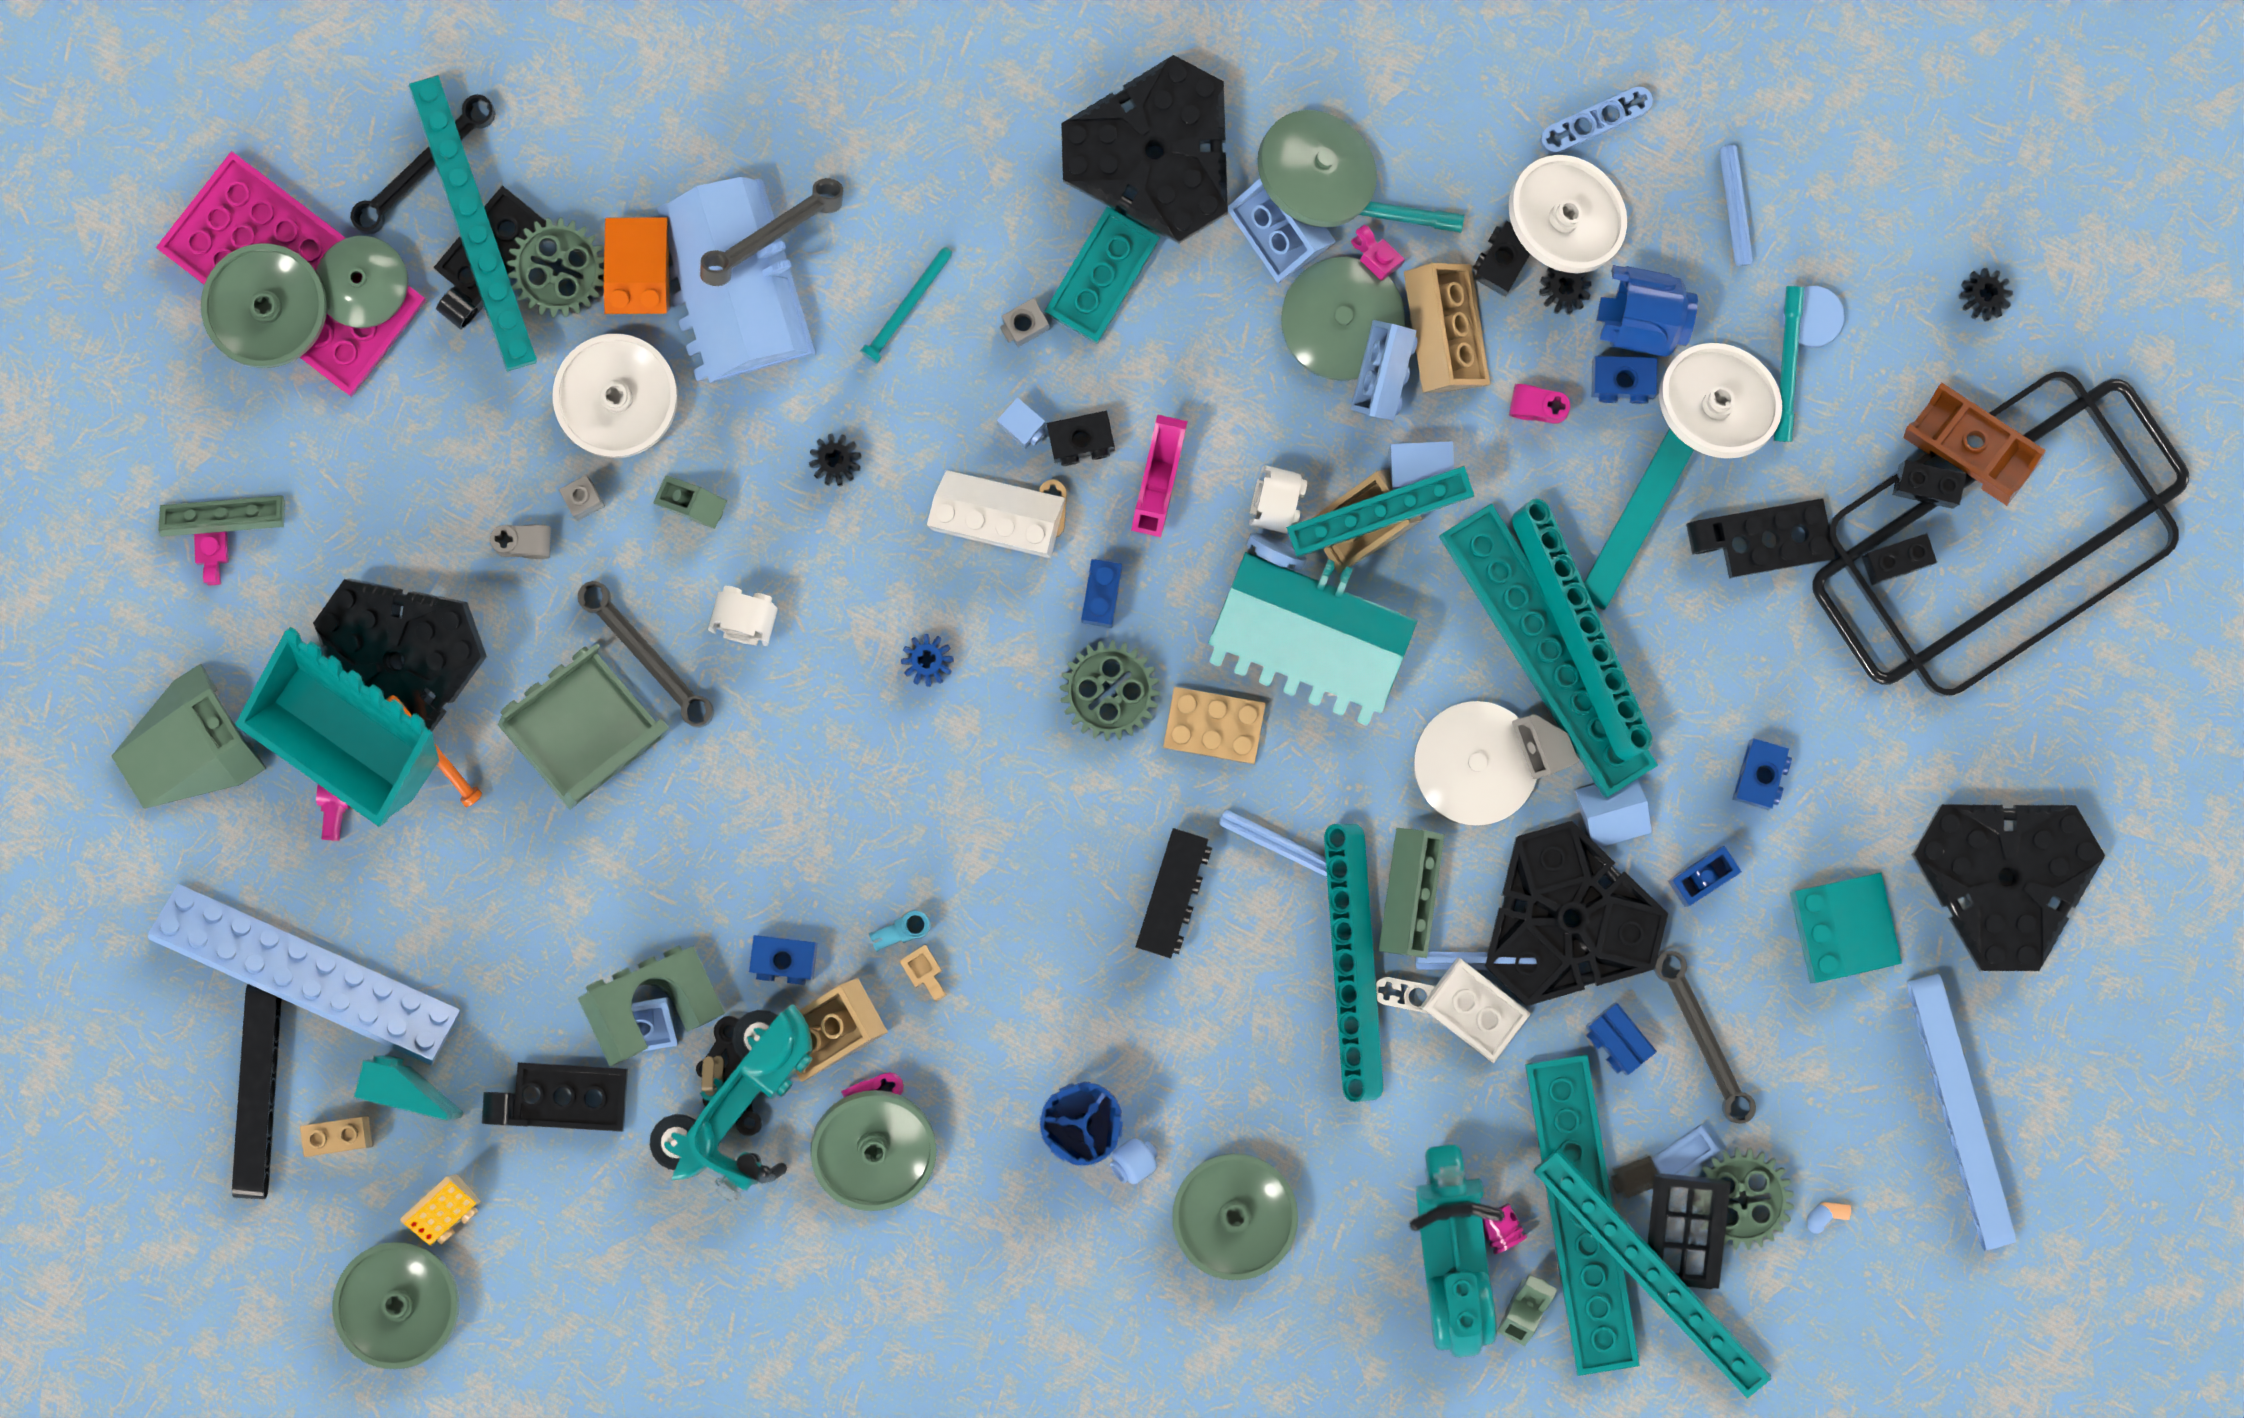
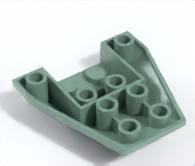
M202 664L194 667L171 683L111 756L144 809L239 786L267 769L252 744L244 740L215 693L218 689Z

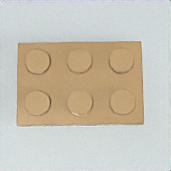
M1174 687L1163 748L1255 765L1266 703Z

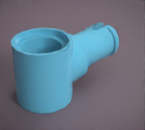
M910 911L903 917L894 920L895 924L873 933L871 932L869 936L871 941L882 938L881 941L873 944L876 952L900 941L906 943L913 939L923 938L930 931V919L921 911ZM913 916H920L925 924L924 929L917 934L911 933L907 926L909 919Z

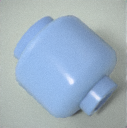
M1131 1138L1113 1151L1110 1167L1122 1183L1128 1182L1136 1185L1155 1172L1157 1168L1155 1158L1158 1156V1153L1149 1141L1142 1142L1138 1138Z

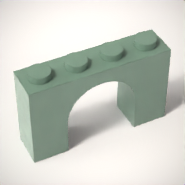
M677 946L664 952L665 958L656 961L655 957L649 958L639 963V969L632 973L629 968L613 974V981L605 984L604 980L601 979L586 986L588 992L580 996L578 1000L610 1067L648 1048L632 1012L633 994L640 985H651L664 991L674 1003L687 1032L725 1014L694 946L682 950L681 946Z

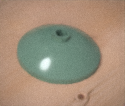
M354 236L337 242L323 255L316 270L325 289L328 315L337 322L349 327L370 328L386 322L397 313L407 295L408 274L402 258L389 244L374 237ZM361 273L363 276L362 281L353 283V276Z

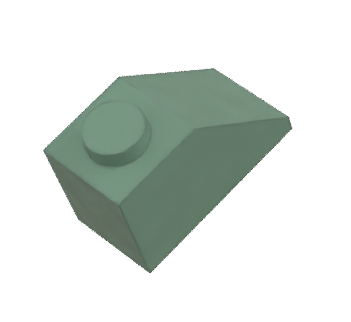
M665 475L653 503L696 523L715 529L723 515L727 500L702 487Z

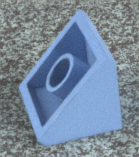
M1453 441L1390 444L1388 458L1392 490L1453 470Z
M1638 779L1608 798L1602 795L1596 784L1575 790L1588 837L1599 847L1652 833L1648 803Z
M666 997L632 1003L633 1016L648 1046L644 1051L678 1046L673 1006L670 998Z

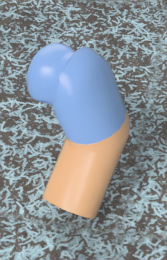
M1831 1202L1820 1203L1808 1215V1229L1812 1233L1819 1234L1824 1231V1226L1833 1218L1849 1220L1851 1205Z

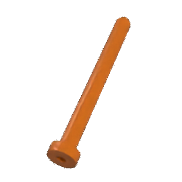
M391 695L387 698L388 702H391L393 699H395L399 703H401V701L396 696ZM403 705L405 713L412 717L411 713ZM435 744L439 758L437 766L462 795L460 798L462 804L465 807L473 805L480 799L482 792L478 787L472 788Z

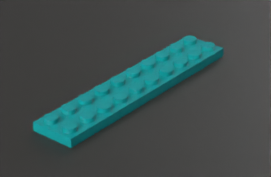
M1491 503L1443 532L1439 536L1442 543L1558 726L1569 734L1577 756L1602 795L1608 798L1657 767L1658 764L1648 749L1631 760L1620 759L1615 754L1533 569L1493 504Z
M1588 1055L1525 1064L1541 1162L1558 1149L1613 1207ZM1545 1185L1577 1376L1640 1366L1624 1268Z

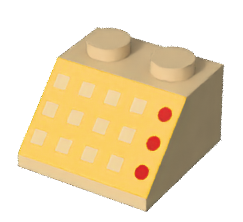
M457 1174L446 1176L400 1218V1221L428 1245H433L437 1242L443 1245L455 1234V1231L452 1229L460 1221L466 1224L479 1212L475 1207L482 1201Z

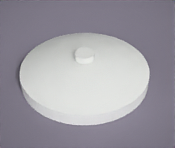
M1553 155L1541 158L1529 165L1519 175L1511 189L1509 216L1517 238L1533 257L1553 269L1567 273H1584L1595 270L1607 263L1617 253L1625 239L1627 214L1623 199L1613 182L1601 170L1587 161L1566 155Z
M625 334L600 335L578 345L562 362L553 385L554 411L564 432L582 449L606 458L629 457L652 447L669 429L677 408L678 393L676 380L665 358L647 342Z
M1706 343L1690 347L1677 355L1671 362L1660 383V407L1668 426L1685 444L1709 456L1739 458L1752 454L1768 442L1780 422L1782 400L1779 388L1772 374L1754 356L1734 346Z
M1470 701L1447 708L1434 717L1426 726L1416 745L1414 773L1421 794L1436 812L1456 823L1482 826L1496 823L1509 817L1526 802L1534 789L1537 779L1532 778L1512 721L1519 719L1515 714L1493 703Z

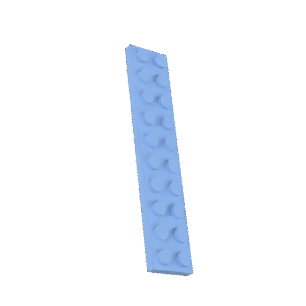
M177 884L148 933L149 940L431 1066L460 1015V1009L180 884Z

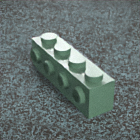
M1396 828L1379 951L1427 958L1445 834L1425 830Z

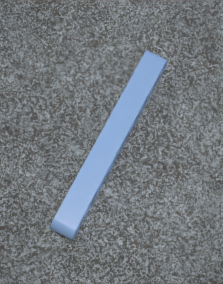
M1938 973L1908 981L1909 997L1980 1244L1984 1251L2016 1243L2014 1228L1943 981Z

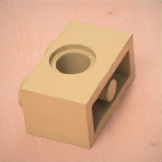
M369 1116L300 1126L304 1157L373 1147Z

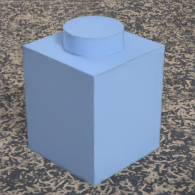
M1018 397L997 420L998 425L1025 449L1030 443L1035 446L1046 434L1043 430L1046 426L1045 421Z

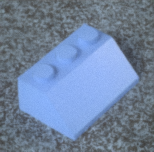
M1260 178L1228 206L1229 214L1277 283L1282 282L1316 259L1336 242L1326 227L1302 223L1283 212L1269 197Z
M1372 321L1350 410L1394 421L1395 415L1399 414L1402 407V397L1400 395L1403 385L1409 379L1410 368L1408 363L1410 355L1414 354L1418 340L1415 336L1417 330L1382 321Z

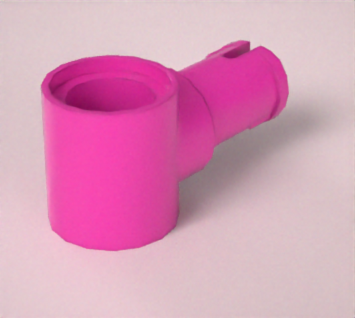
M318 784L316 803L318 806H321V811L324 812L321 839L340 841L342 816L350 806Z

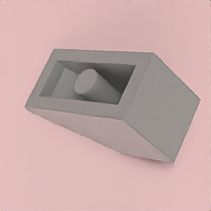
M1535 714L1512 721L1533 779L1554 774L1579 763L1569 734Z

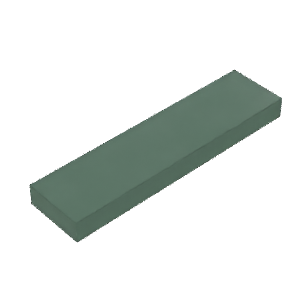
M282 495L160 505L158 531L160 536L164 537L284 527L285 500Z

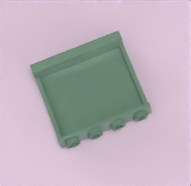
M595 644L589 650L586 646L573 655L572 663L566 667L563 664L556 667L548 675L550 678L542 685L537 682L524 693L526 697L519 703L513 700L500 711L502 716L498 722L500 729L570 810L664 738L669 729L662 719L655 722L597 654L600 648L598 644Z

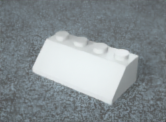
M946 470L934 495L927 526L933 531L1051 558L1066 498Z

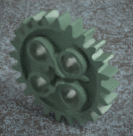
M562 217L558 219L556 226H553L550 218H546L544 228L536 221L534 222L535 232L532 233L525 228L523 233L526 239L515 238L514 241L520 248L509 249V253L516 258L506 262V265L514 267L515 270L509 273L508 277L511 279L516 278L517 283L512 286V289H521L522 291L518 300L520 301L525 298L530 300L527 309L538 305V315H542L546 308L550 309L551 318H555L557 310H561L565 318L568 317V308H572L578 314L580 313L579 303L586 307L591 306L587 298L589 295L595 298L599 297L594 287L604 286V282L598 279L599 275H604V269L599 268V264L604 262V257L597 256V253L603 246L593 247L591 243L595 240L596 235L586 238L584 236L586 226L577 231L575 230L574 220L566 227ZM548 239L555 244L556 250L554 255L544 256L540 252L539 244L542 240ZM578 250L583 253L585 257L583 266L574 267L570 264L568 256L571 251ZM535 256L548 263H555L557 260L562 261V268L581 273L583 278L578 279L564 272L554 276L552 268L532 262L531 257ZM538 268L545 273V281L542 285L537 286L530 282L529 272L532 269ZM569 279L574 284L575 289L571 296H564L559 292L558 284L561 280Z
M1111 640L1109 648L1105 649L1103 643L1099 641L1098 650L1096 651L1087 645L1088 655L1083 656L1077 652L1078 664L1073 662L1067 663L1072 673H1062V677L1068 680L1069 683L1060 686V690L1068 692V695L1060 700L1061 703H1070L1071 705L1064 711L1065 714L1075 713L1076 716L1071 723L1076 725L1082 722L1081 732L1083 734L1089 728L1093 729V739H1096L1100 732H1104L1106 741H1109L1111 733H1115L1118 740H1121L1122 731L1124 730L1130 736H1133L1132 726L1136 725L1140 729H1144L1141 721L1142 717L1151 720L1153 717L1147 711L1148 708L1158 707V704L1153 702L1151 697L1160 696L1159 691L1152 689V686L1159 683V679L1150 678L1149 676L1155 671V667L1145 668L1144 665L1148 661V657L1145 656L1138 660L1136 657L1139 649L1135 648L1131 653H1128L1126 642L1123 643L1120 649H1116L1115 641ZM1108 661H1115L1120 666V672L1114 677H1108L1102 671L1103 665ZM1126 672H1131L1132 675L1116 688V697L1113 698L1108 695L1093 710L1088 708L1093 701L1105 692L1103 685L1107 683L1109 686H1112ZM1086 681L1093 682L1097 686L1096 694L1089 698L1083 697L1079 692L1080 685ZM1136 684L1141 690L1140 696L1135 700L1126 699L1123 695L1125 686ZM1111 704L1118 710L1116 718L1112 721H1106L1101 718L1100 709L1104 705Z
M1735 1147L1734 1156L1732 1157L1729 1156L1726 1150H1723L1724 1160L1722 1161L1712 1156L1711 1159L1714 1166L1712 1168L1706 1165L1702 1166L1706 1173L1704 1178L1720 1179L1722 1177H1730L1733 1179L1734 1186L1730 1190L1729 1198H1738L1741 1191H1745L1749 1197L1765 1193L1771 1194L1769 1199H1747L1744 1206H1741L1737 1200L1729 1201L1728 1208L1735 1209L1738 1214L1734 1222L1726 1223L1724 1246L1730 1239L1733 1240L1735 1250L1739 1247L1740 1242H1744L1747 1250H1750L1751 1241L1756 1240L1760 1247H1763L1762 1237L1764 1236L1774 1241L1775 1239L1771 1231L1775 1229L1783 1233L1784 1229L1779 1222L1781 1220H1791L1784 1211L1794 1209V1205L1786 1201L1787 1198L1794 1196V1192L1784 1189L1792 1182L1790 1178L1780 1179L1785 1169L1783 1167L1776 1170L1773 1169L1776 1163L1775 1158L1764 1162L1765 1153L1763 1151L1757 1157H1753V1151L1750 1147L1746 1155H1741L1739 1148ZM1756 1173L1765 1177V1184L1759 1189H1753L1748 1185L1749 1178ZM1695 1190L1694 1194L1699 1195L1700 1198L1693 1200V1206L1701 1207V1210L1695 1214L1709 1215L1712 1191ZM1757 1205H1764L1769 1209L1768 1216L1763 1220H1756L1752 1217V1210ZM1709 1221L1702 1223V1230L1708 1229Z

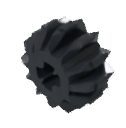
M1549 267L1546 271L1549 277H1541L1540 283L1546 287L1539 290V295L1549 296L1545 300L1544 306L1548 307L1554 302L1556 304L1554 313L1556 314L1560 312L1562 306H1564L1567 315L1572 314V305L1576 309L1581 310L1584 305L1580 299L1589 300L1591 294L1584 290L1591 287V281H1581L1587 272L1578 274L1559 270L1557 272ZM1560 282H1563L1564 286L1566 283L1571 285L1569 295H1567V291L1564 294L1559 292Z
M1983 268L1980 275L1973 271L1969 274L1970 281L1964 280L1961 283L1962 288L1966 291L1959 294V299L1968 300L1962 307L1964 311L1970 308L1974 309L1971 318L1976 319L1982 313V318L1986 322L1991 319L1992 315L1996 318L2003 315L2002 309L2010 307V302L2005 298L2011 297L2013 291L2004 289L2010 282L2009 279L2006 278L2001 282L1998 280L2000 271L1996 270L1991 277L1988 268ZM1984 289H1987L1986 293L1990 292L1992 295L1987 301L1984 300L1985 296H1980V292Z
M828 434L829 444L825 445L823 440L818 439L817 444L822 450H810V454L819 459L809 462V466L811 468H819L814 474L816 479H820L826 474L824 483L830 486L833 477H836V483L840 487L843 486L842 476L845 475L849 481L854 480L849 470L860 471V465L852 461L859 460L862 456L860 452L851 453L857 446L854 441L845 446V435H841L838 443H835L833 434ZM836 453H839L841 460H843L842 464L836 463L835 467H830L832 464L828 458L835 457Z

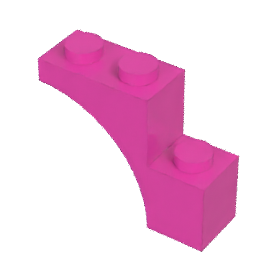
M1157 414L1131 531L1157 537L1162 536L1188 421Z

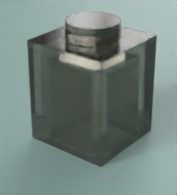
M1646 1154L1613 1167L1614 1175L1610 1179L1616 1194L1622 1193L1624 1198H1630L1653 1189L1654 1174L1658 1173L1651 1156Z

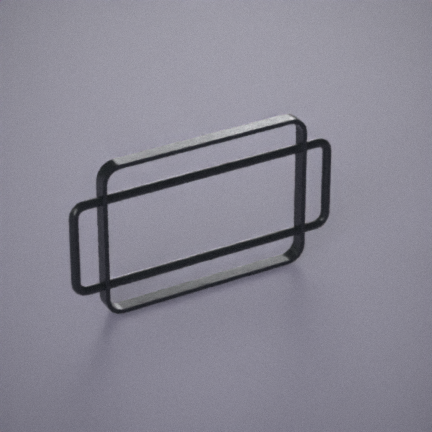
M2053 372L2045 375L1989 412L1995 417L2049 381L2059 380L2066 383L2078 399L2023 436L2035 442L2086 409L2148 501L1918 654L1913 652L1853 562L1938 505L1925 502L1919 503L1846 552L1836 535L1838 522L1846 514L1895 483L1896 474L1838 512L1830 520L1829 537L1838 558L1822 567L1815 574L1812 581V591L1858 662L1874 682L1881 685H1891L1915 671L1925 687L1932 693L1939 696L1958 694L2168 556L2175 549L2179 540V529L2164 505L2179 496L2186 489L2189 482V471L2143 401L2128 382L2121 379H2109L2087 392L2080 381L2073 375L2066 372ZM2112 391H2118L2125 397L2176 472V482L2158 495L2094 403ZM1932 451L1915 462L1924 464L1937 454ZM1968 474L1966 475L1964 488L1976 481ZM2156 512L2168 532V542L2161 552L1956 688L1944 689L1932 680L1923 666L1925 663L2151 513ZM1843 568H1846L1907 659L1906 662L1888 673H1884L1877 668L1825 590L1824 584L1826 580Z

